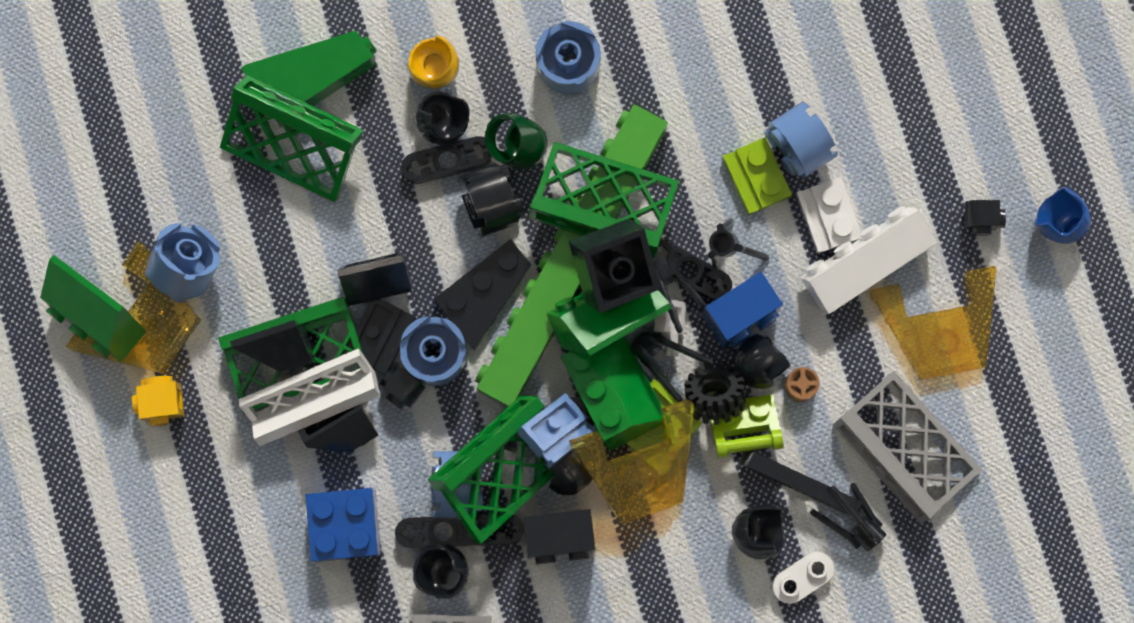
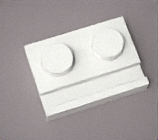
M841 177L796 192V197L817 254L835 249L846 242L853 243L862 237Z

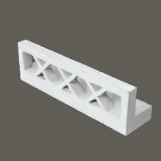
M356 349L238 400L239 407L252 422L254 440L259 446H262L379 397L380 393L375 371L360 349ZM356 362L361 367L353 372L343 371L344 367ZM320 377L330 378L329 382L325 384H312L314 380ZM290 390L300 391L299 395L294 397L283 396V393ZM259 403L270 404L268 408L258 412L252 407Z

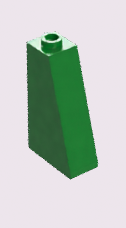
M355 30L246 64L241 69L245 76L252 77L314 106L377 65L373 56L377 53V50L367 36L361 38ZM276 120L281 128L283 126L282 123Z

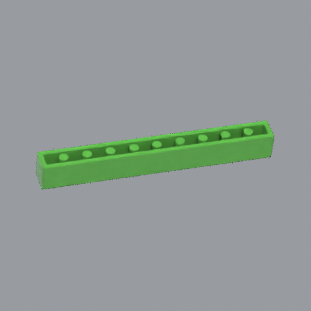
M633 104L630 112L626 110L622 112L615 126L620 129L614 140L608 138L600 155L645 170L667 130L668 122ZM593 166L588 174L592 183L607 176L601 166L599 168ZM625 174L616 178L623 193L635 188L637 185L633 176ZM611 182L595 188L602 202L618 196ZM590 191L584 193L583 196L580 195L575 198L579 208L588 210L597 206ZM620 201L607 207L606 210L611 218L618 219L624 205ZM558 228L554 236V240L558 241L552 252L547 250L538 265V268L542 269L537 280L531 278L522 294V296L526 297L521 309L514 308L506 323L511 326L505 338L502 336L497 338L491 350V353L495 355L489 366L484 364L476 376L475 382L479 383L477 387L479 393L505 407H508L521 396L555 334L546 313L555 309V304L558 301L567 297L574 298L581 287L569 241L582 237V235Z

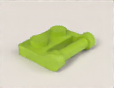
M773 394L745 398L744 410L739 411L740 415L737 418L730 415V422L725 423L724 419H719L720 424L714 425V421L710 420L718 459L726 458L730 453L770 447L773 450L784 449L783 436L779 426ZM769 430V434L767 435L753 436L727 441L724 438L729 436Z

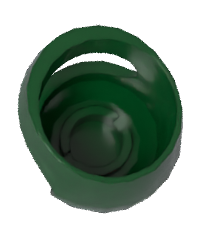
M504 113L493 117L485 131V144L489 154L496 161L506 164V166L512 169H531L539 164L547 153L548 139L546 131L533 120L517 114ZM512 120L513 124L508 129L505 138V151H500L496 145L497 129L504 121Z

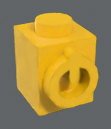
M172 376L145 378L141 380V386H136L137 395L132 396L133 412L135 415L139 414L140 420L149 421V426L168 425L169 419L185 417L182 386L178 382L173 381Z

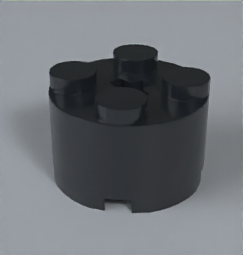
M495 163L458 177L459 187L463 185L466 187L467 193L461 196L474 229L481 228L478 233L480 238L518 225L520 214L524 213L519 196L512 195L509 184L512 183V178L506 164L499 166Z

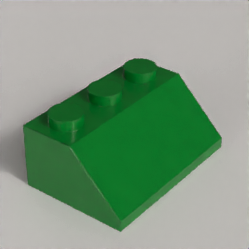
M53 255L49 259L40 296L49 306L46 312L60 324L64 320L72 324L68 329L82 341L87 337L93 340L94 343L91 347L107 359L112 355L121 362L147 331L122 305L58 257Z
M657 290L599 313L585 302L583 293L574 298L567 297L558 301L555 304L556 308L546 314L561 348L590 356L672 308L666 298Z
M625 336L590 356L573 351L560 356L603 441L610 451L669 420L638 360L631 352V347Z

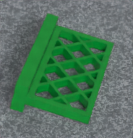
M246 76L233 88L230 98L233 100L219 148L335 202L339 198L355 147L360 142L364 130L252 77ZM241 105L252 108L257 119L246 122L240 111ZM275 119L281 122L286 132L275 136L268 120ZM257 124L261 125L267 139L256 142L249 127ZM241 130L249 145L242 147L231 142L234 132ZM303 132L311 136L315 146L304 149L297 134ZM289 137L296 152L285 156L278 141ZM270 144L278 159L271 161L265 158L259 147ZM332 146L345 152L343 159L333 163L326 148ZM318 151L325 166L314 169L307 155ZM300 158L306 173L299 174L293 171L288 161ZM328 171L334 181L333 189L322 185L317 175Z
M554 142L530 207L529 219L584 236L628 218L641 226L638 217L653 211L659 222L657 230L653 231L645 228L652 258H655L679 180ZM560 153L571 157L576 166L560 173L555 164L557 154ZM594 164L603 167L607 176L592 183L584 169ZM553 170L555 176L549 178L551 171ZM580 172L587 186L571 193L564 178ZM625 174L633 176L638 186L623 193L616 178ZM558 181L566 194L557 200L543 196L546 187ZM611 182L618 196L602 202L595 188ZM656 184L670 188L667 197L657 202L653 201L647 188ZM590 191L597 206L588 210L579 208L574 198ZM642 191L649 206L634 212L626 198ZM621 201L629 215L619 220L611 218L606 208ZM664 205V208H663V211H662V214H661L658 208Z
M340 297L218 337L221 350L224 351L238 399L246 396L245 392L251 381L266 388L276 384L281 373L276 371L270 384L267 385L254 378L261 362L256 360L249 374L238 370L234 356L243 353L232 348L230 341L295 320L304 326L307 332L320 337L313 349L317 362L321 364L326 363L316 357L324 340L340 347L335 358L342 356L345 350L352 352L360 349L363 354L351 315L352 311L347 304L346 298ZM345 320L349 332L343 344L327 337L333 324ZM325 327L322 334L315 331L316 329ZM350 339L352 341L354 350L347 347ZM240 375L246 377L244 384H242ZM324 378L323 381L313 382L312 384L322 385L329 382L330 378ZM292 390L283 393V396L294 397L299 395L300 391ZM259 403L252 407L256 411L269 407L270 404Z
M519 396L427 479L434 490L441 491L476 543L482 544L554 477L550 469L544 465L542 456L538 457L536 455L535 464L523 462L526 443L519 435L518 438L515 437L521 426L535 417L544 408L538 396ZM509 441H517L515 461L503 460L504 447ZM486 462L494 463L492 483L480 481L481 467ZM503 464L515 465L513 485L500 484ZM523 466L535 468L534 480L528 487L521 486ZM463 483L471 484L469 504H462L454 494V491ZM479 485L492 486L490 506L477 505ZM500 487L512 489L511 503L506 508L498 507ZM476 509L489 510L488 523L481 531L475 524Z

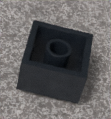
M628 218L569 241L584 300L597 312L602 313L660 290L645 228Z
M591 509L523 517L528 558L535 559L536 565L556 563V556L569 555V561L589 559V552H595L596 550Z

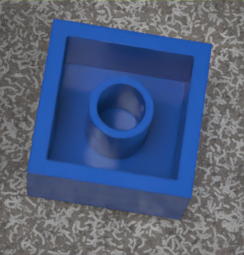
M762 271L707 305L701 316L722 348L729 344L732 348H735L752 334L751 330L755 327L762 331L777 321L776 319L780 316L778 312L783 303Z
M374 488L305 494L312 562L381 556L377 498Z

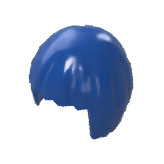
M1062 187L1041 204L1034 225L1045 238L1060 244H1070L1079 241L1087 234L1091 227V216L1084 200L1074 191L1067 187Z

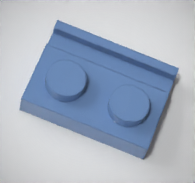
M565 393L521 426L517 434L538 457L542 456L547 462L546 466L550 469L591 437L597 430V427L595 425L592 427L586 419L588 417Z

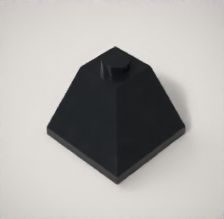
M295 320L230 341L232 348L284 375L290 374L291 377L317 365L307 330Z
M362 404L298 430L307 448L352 452L379 436Z

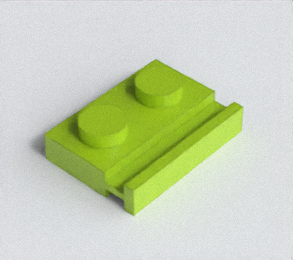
M766 137L722 156V160L748 216L791 198L792 193Z

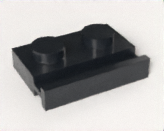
M382 299L369 302L356 327V332L364 357L374 370L386 375L400 351V342L404 331L416 320V316ZM350 339L347 347L354 350L352 341Z

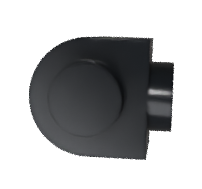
M971 200L965 202V229L972 230V235L988 236L992 234V230L1005 228L1006 211L1005 209H1000V200Z
M400 367L396 372L390 369L379 383L381 387L389 392L386 399L399 409H402L404 405L411 408L426 389L423 384Z

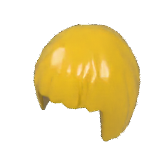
M436 35L435 38L431 37L430 39L422 40L414 46L408 58L407 69L416 84L431 90L448 86L457 77L459 57L448 39Z

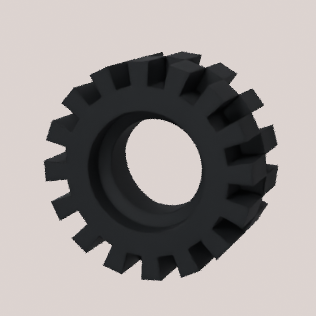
M716 363V368L705 365L704 371L698 367L695 369V375L690 373L688 381L685 380L686 407L689 414H693V418L697 421L702 417V422L708 424L709 420H713L714 425L720 424L719 419H724L725 423L731 421L730 415L737 418L740 415L739 411H743L745 408L744 379L740 377V373L737 370L733 372L731 366L727 365L725 369H722V364ZM714 391L724 392L723 395L714 397L705 395Z

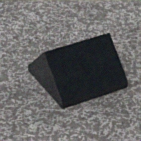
M404 251L342 265L337 270L348 306L412 292Z

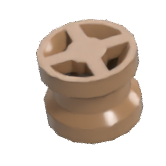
M800 367L793 370L787 376L784 388L790 399L797 402H805L817 393L820 382L815 371L810 368Z

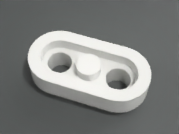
M822 552L807 554L776 575L772 583L774 596L786 604L800 601L832 578L834 565L831 558ZM815 562H819L823 566V572L820 575L812 572V565ZM788 580L793 581L796 585L793 593H787L784 590V584Z

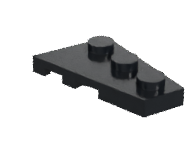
M510 239L434 298L449 320L460 329L463 337L474 351L530 269L531 263Z

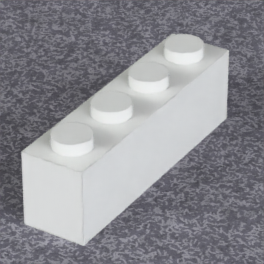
M905 206L895 209L888 215L889 220L879 226L874 224L861 232L862 237L852 244L851 242H846L834 250V256L825 262L824 260H819L806 269L808 273L800 278L819 310L827 314L832 313L938 243L918 209L905 208Z

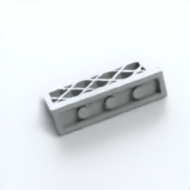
M895 371L889 374L833 423V426L920 524L931 519L943 505L982 471ZM889 383H892L899 390L900 404L883 402L884 388ZM878 394L877 401H870ZM863 406L877 407V424L865 423L856 412ZM883 408L900 409L899 426L883 425ZM906 410L917 411L922 416V428L906 427ZM883 431L899 432V449H891L885 446L882 442ZM905 433L922 434L921 451L905 450ZM928 435L940 436L944 441V453L928 452ZM893 454L899 455V460ZM905 455L921 457V474L908 472L905 468ZM928 457L944 459V476L927 475ZM950 459L961 460L970 472L963 478L950 477ZM916 479L921 480V485L916 481ZM927 480L943 482V496L937 502L927 493ZM950 482H951V483H956V484L950 489Z

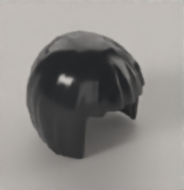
M435 91L428 93L417 104L415 111L417 131L426 141L433 144L449 145L454 143L465 133L468 127L470 108L464 99L453 97L448 92Z
M754 334L748 337L740 345L734 357L735 369L740 373V377H743L746 385L755 389L773 387V379L791 366L787 357L772 344L771 339L767 335Z
M583 443L550 468L554 478L549 488L560 495H576L591 483L595 475V462L590 450Z
M756 505L744 509L736 517L732 525V537L742 553L758 560L770 559L779 555L784 539L781 525V508L775 505Z
M435 543L429 545L417 557L413 566V581L416 588L427 595L435 596L437 599H449L458 595L465 589L468 582L469 567L467 559L459 549L450 544Z

